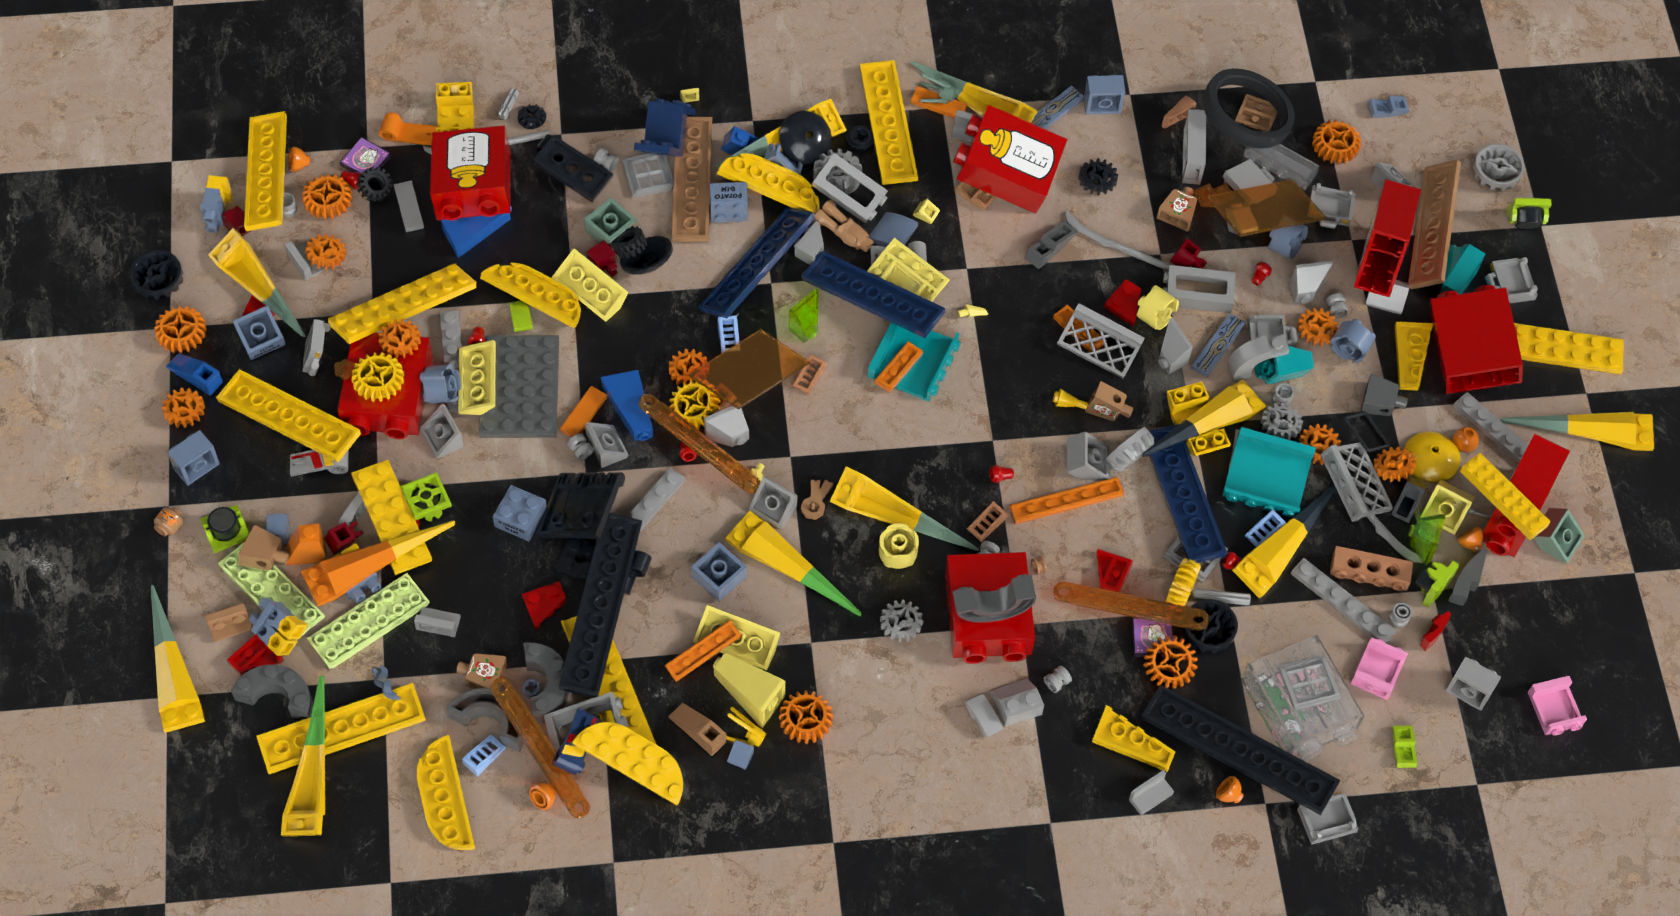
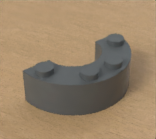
M1026 574L1013 578L1008 586L1001 587L995 591L980 592L974 590L973 587H961L953 591L957 615L971 622H992L1008 619L1025 612L1036 601L1032 575Z
M524 643L527 671H536L548 680L544 691L538 696L530 698L534 726L545 723L543 715L563 709L570 692L558 690L565 664L561 656L545 645Z
M263 665L256 667L242 675L231 689L236 701L253 706L262 696L270 693H279L289 699L288 709L291 717L304 720L312 715L313 701L306 682L297 672L285 666Z
M490 688L469 690L456 697L446 708L448 717L464 726H467L478 717L487 716L496 719L502 726L500 732L501 743L520 752L525 735L522 714L517 704L505 693Z

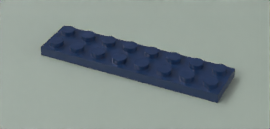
M786 207L698 306L701 312L727 319L784 253L788 251L805 229L810 226L815 219L814 214Z
M822 251L801 275L803 281L923 338L927 337L946 313L944 307L825 251Z
M1178 425L1150 430L1149 432L1154 437V444ZM1182 441L1149 455L1186 558L1198 563L1225 557L1227 555L1225 545L1186 442Z

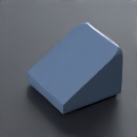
M735 740L727 762L746 770L754 753V747Z

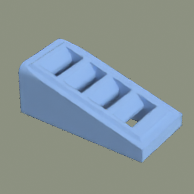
M737 315L729 316L727 319L718 317L721 353L740 352ZM723 325H733V327L723 328ZM733 331L734 334H724V332ZM724 338H734L735 340L724 341ZM735 344L736 347L725 348V345Z
M1272 509L1245 534V537L1257 547L1284 526L1286 522ZM1272 520L1277 526L1274 527L1269 521ZM1265 524L1272 530L1271 532L1264 527ZM1261 529L1267 536L1264 537L1258 530ZM1254 533L1261 539L1260 542L1252 536Z
M490 735L462 759V763L478 777L506 747ZM491 742L497 747L496 750L489 746ZM485 748L491 752L490 755L484 751ZM482 754L485 759L482 760L478 755ZM474 759L479 762L478 765L473 762Z

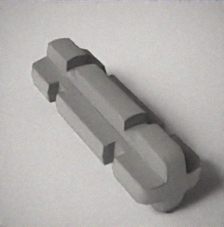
M509 89L508 95H506L501 105L502 108L497 113L498 118L507 119L508 113L511 111L519 95L517 89Z

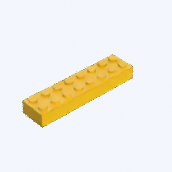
M1481 453L1462 466L1460 472L1529 540H1532L1548 527L1551 521Z

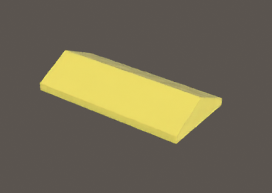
M576 249L571 251L552 276V279L570 288L576 294L578 300L604 321L610 319L621 309L628 294L627 290Z
M495 340L459 348V375L461 380V390L458 391L459 414L482 415L495 407Z
M707 605L693 642H699L731 620L742 637L720 651V653L724 654L726 652L751 665L767 670L775 654L781 633Z

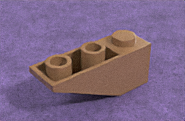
M684 703L668 716L711 756L726 743V733L712 720Z

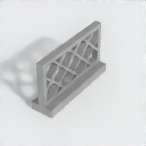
M1078 303L1057 345L1123 379L1145 338ZM1074 319L1080 320L1084 328L1075 330L1073 326ZM1094 328L1099 330L1100 337L1091 339L1089 330ZM1085 331L1088 340L1079 342L1076 333ZM1073 334L1076 343L1069 345L1063 342L1065 336ZM1112 337L1116 340L1117 345L1108 347L1105 339ZM1102 340L1104 349L1095 351L1093 342ZM1089 343L1092 352H1082L1080 345ZM1129 346L1135 350L1131 355L1124 356L1122 347ZM1118 348L1121 357L1112 360L1109 351ZM1106 352L1109 361L1101 362L1098 360L1097 354ZM1123 360L1125 368L1123 372L1115 369L1113 363Z
M1360 442L1339 447L1331 445L1320 454L1352 522L1358 521L1362 517L1390 512L1394 509L1366 450ZM1353 449H1358L1361 456L1358 457L1353 454ZM1340 452L1347 456L1346 461L1342 458ZM1350 458L1358 462L1357 467L1349 463ZM1362 465L1367 468L1368 474L1360 470ZM1348 469L1355 472L1354 477L1351 476ZM1358 475L1366 479L1365 484L1357 480ZM1370 482L1376 486V491L1369 487ZM1356 485L1363 489L1362 494L1359 493ZM1366 492L1374 496L1373 501L1365 496ZM1380 499L1381 501H1383L1385 507H1382L1379 504H1377V500ZM1364 502L1371 506L1370 510H1367Z

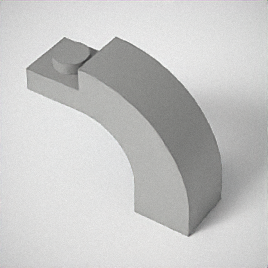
M1284 334L1271 338H1266V335L1248 341L1237 348L1228 360V367L1233 382L1250 378L1252 369L1260 362L1289 354Z

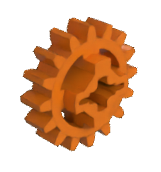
M325 233L324 237H321L317 234V239L311 237L310 242H307L305 249L307 261L311 260L312 266L317 264V269H320L322 266L325 270L328 267L334 270L335 265L340 267L341 262L345 261V243H340V238L335 240L334 235L328 237L327 233Z
M1313 308L1312 312L1306 310L1305 314H1301L1297 324L1299 326L1297 332L1301 333L1300 338H1307L1306 343L1312 341L1313 346L1319 343L1321 347L1324 342L1328 345L1338 330V322H1334L1335 316L1330 317V311L1324 313L1323 308L1320 311Z
M404 318L401 319V322L394 319L393 324L387 322V328L382 326V333H379V344L382 346L383 352L387 351L388 355L395 354V358H398L399 355L406 358V353L413 355L412 349L418 350L417 344H421V335L417 325L412 326V321L409 320L405 323Z
M685 349L683 354L678 351V357L673 355L672 361H669V374L672 381L676 380V385H680L683 381L690 384V379L694 380L695 383L698 379L706 381V376H709L710 364L707 362V357H702V352L696 354L695 349L691 352Z
M181 388L178 393L176 390H173V395L167 394L168 400H163L164 406L162 411L165 420L168 419L170 425L175 423V426L178 428L180 424H183V427L186 428L188 423L193 426L194 420L200 421L199 415H204L203 409H205L202 396H199L197 391L192 393L191 388H188L187 391Z
M1316 424L1315 428L1310 425L1308 431L1304 429L1300 436V443L1316 447L1312 458L1313 464L1318 460L1323 465L1324 461L1320 454L1330 444L1337 445V447L1340 446L1341 440H1336L1338 433L1333 434V428L1327 430L1326 425L1323 428H1320L1319 424Z
M1390 447L1389 451L1382 450L1383 454H1377V458L1374 459V469L1378 477L1382 476L1384 481L1387 478H1390V482H1393L1394 479H1397L1399 482L1402 477L1408 479V474L1413 475V470H1416V458L1413 456L1412 451L1407 452V448L1400 450V447H1397L1396 450H1393Z

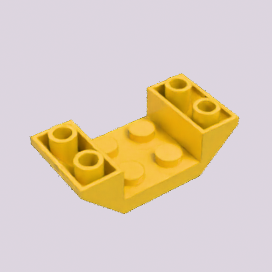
M472 82L436 83L438 127L436 132L474 128Z
M1202 381L1167 391L1170 415L1174 425L1181 424L1208 403L1209 395ZM1224 429L1212 430L1185 440L1189 452L1194 456L1231 446Z

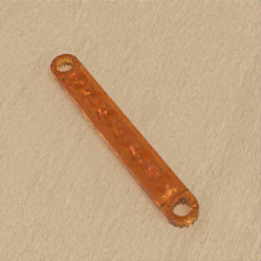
M651 394L641 396L639 407L745 492L750 494L756 493L761 483L758 477L753 476L746 467L665 403H661L657 397L651 396ZM747 482L753 483L755 486L753 487L749 485Z
M1059 582L1054 587L1055 599L1059 602L1071 603L1072 605L1196 630L1205 629L1209 622L1208 614L1204 610L1070 582ZM1061 588H1066L1069 591L1067 595H1060L1058 592ZM1195 616L1203 617L1204 621L1202 623L1194 622Z
M506 677L496 678L490 687L495 699L569 813L577 819L585 817L590 811V805L583 796V792L570 773L552 765L556 750L517 690L515 691L512 683L509 682V679H506ZM498 683H501L505 686V692H500V690H498ZM575 803L583 806V813L576 811Z

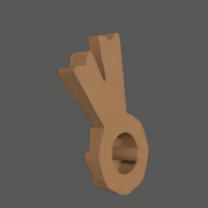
M811 480V497L803 500L801 505V512L806 518L816 520L823 516L825 504L822 500L833 487V482L825 480L819 489L820 480Z

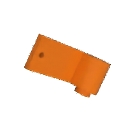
M390 112L385 114L378 134L387 141L432 145V132H436L438 127L404 123L397 113Z

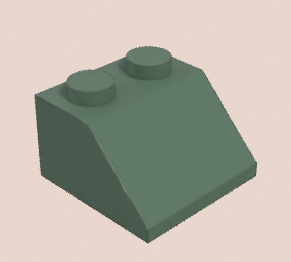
M609 198L584 218L585 231L597 242L604 240L606 243L612 242L637 221L635 217L613 198Z
M1549 508L1545 516L1551 522L1546 529L1533 539L1541 550L1563 563H1568L1585 534L1568 509Z

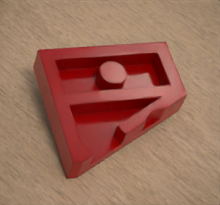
M1097 549L1100 590L1119 596L1133 565V560Z

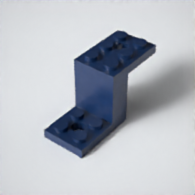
M654 99V102L648 101L645 139L641 140L640 143H634V150L648 154L683 157L687 116H696V109L691 108V104L682 101L672 100L670 102L663 99Z

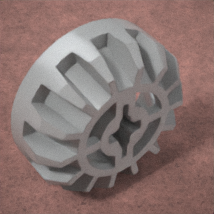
M1502 144L1488 145L1479 151L1473 166V170L1476 172L1475 178L1481 180V185L1483 186L1486 184L1490 185V190L1493 191L1496 187L1499 188V191H1505L1506 188L1512 189L1515 184L1519 183L1523 175L1524 161L1521 155L1509 146ZM1501 179L1506 180L1505 182H1498Z
M830 149L827 150V155L824 153L820 154V160L814 162L813 180L821 172L833 153L861 172L862 165L859 164L857 156L852 157V152L842 153V149L832 152ZM836 166L826 177L828 182L847 195L854 192L860 185L858 181Z
M1143 427L1117 447L1105 460L1113 470L1122 472L1137 461L1143 452L1154 445V437L1146 427Z

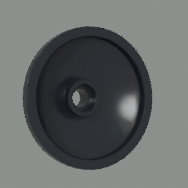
M798 111L788 116L782 123L779 130V143L789 159L796 163L800 161L803 165L814 164L816 160H820V154L824 153L827 155V150H830L832 143V134L828 124L821 116L810 111ZM807 132L811 134V138L807 137Z
M663 236L647 237V246H645V250H641L642 253H636L635 257L631 255L630 258H620V265L623 271L633 275H643L656 271L669 260L673 251L671 241Z

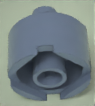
M1283 216L1278 227H1274L1270 233L1272 240L1268 248L1286 258L1293 259L1302 248V245H1300L1302 239L1306 240L1308 227L1289 217Z
M1357 319L1344 321L1330 341L1332 343L1331 348L1343 360L1349 358L1353 360L1352 363H1359L1368 353L1376 336Z
M453 364L428 366L425 372H421L420 380L424 387L423 398L425 402H430L431 404L456 402L459 399V396L456 395L457 391L461 390V380L458 370L453 369Z

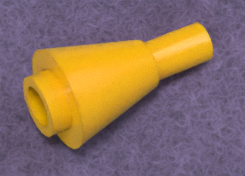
M1062 389L1054 393L1052 402L1055 403V407H1078L1085 410L1088 407V402L1078 400Z

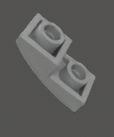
M983 694L964 702L972 720L977 721L984 738L1003 730L999 718Z

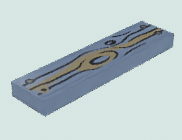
M1070 86L1039 110L1031 123L1047 129L1082 102L1084 96L1073 86Z
M1230 313L1192 364L1191 369L1207 378L1241 332L1246 322Z

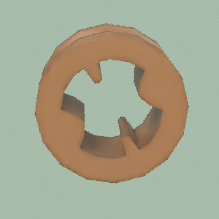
M1039 556L1038 559H1031L1036 575H1039L1041 572H1047V565L1043 556Z

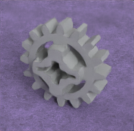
M1274 403L1273 408L1268 406L1267 411L1264 410L1261 419L1263 424L1262 430L1267 429L1266 434H1272L1290 440L1291 436L1296 438L1297 433L1300 434L1303 424V420H1301L1302 415L1297 414L1298 409L1292 410V405L1285 407L1284 403L1281 406Z
M895 600L894 606L888 603L887 610L883 609V616H880L881 629H886L884 635L890 634L891 640H894L896 637L898 642H901L902 638H905L908 642L909 636L915 639L916 632L920 633V626L923 625L922 613H917L919 607L912 608V602L906 605L905 600H902L901 604H898Z

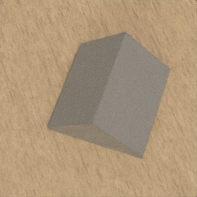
M1382 162L1376 164L1371 180L1381 190L1385 179L1415 187L1392 164Z
M1396 280L1390 298L1368 292L1365 305L1401 315L1408 295L1409 284Z
M441 404L420 428L436 458H441L464 447L461 432L445 404Z
M591 422L585 424L586 437L594 448L593 452L601 468L626 459L629 456L614 425Z
M764 476L748 510L781 529L797 508V495Z

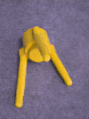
M731 707L730 710L740 719L728 713V717L748 730L745 736L748 741L726 736V740L732 742L738 740L748 745L759 747L766 733L734 707Z

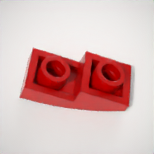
M1449 611L1443 615L1440 613L1432 619L1433 623L1429 631L1422 636L1423 641L1420 646L1424 651L1429 649L1442 634L1451 615Z

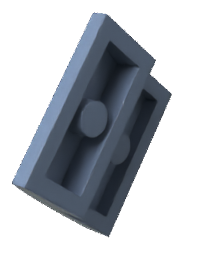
M886 212L869 235V238L878 246H888L894 238L905 245L918 227V222L899 214Z

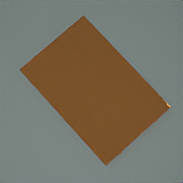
M1293 179L1208 196V200L1240 237L1326 219V216Z
M760 329L690 373L689 377L739 410L807 366L810 361Z

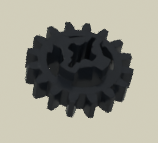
M1097 158L1096 162L1090 159L1089 164L1085 162L1083 167L1080 168L1078 177L1081 180L1080 186L1085 185L1084 190L1090 189V194H1093L1095 191L1097 195H1100V192L1106 195L1108 190L1113 191V187L1117 185V168H1112L1113 163L1106 164V159L1103 162H1100L1099 158Z

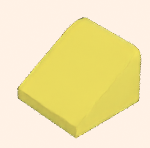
M699 88L681 90V101L684 103L699 101Z
M925 199L919 203L913 216L932 224L940 210L928 199Z

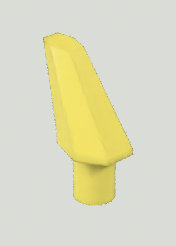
M968 304L965 305L964 309L957 311L960 318L966 315L969 317L988 315L986 309Z
M758 463L755 469L752 468L750 470L752 490L755 493L763 477L761 472L765 466L762 463Z

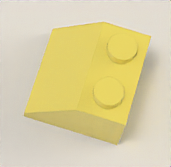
M1440 479L1420 517L1455 535L1475 497Z

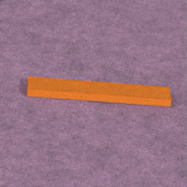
M1114 477L1009 505V510L1016 525L1124 496V491L1119 478Z

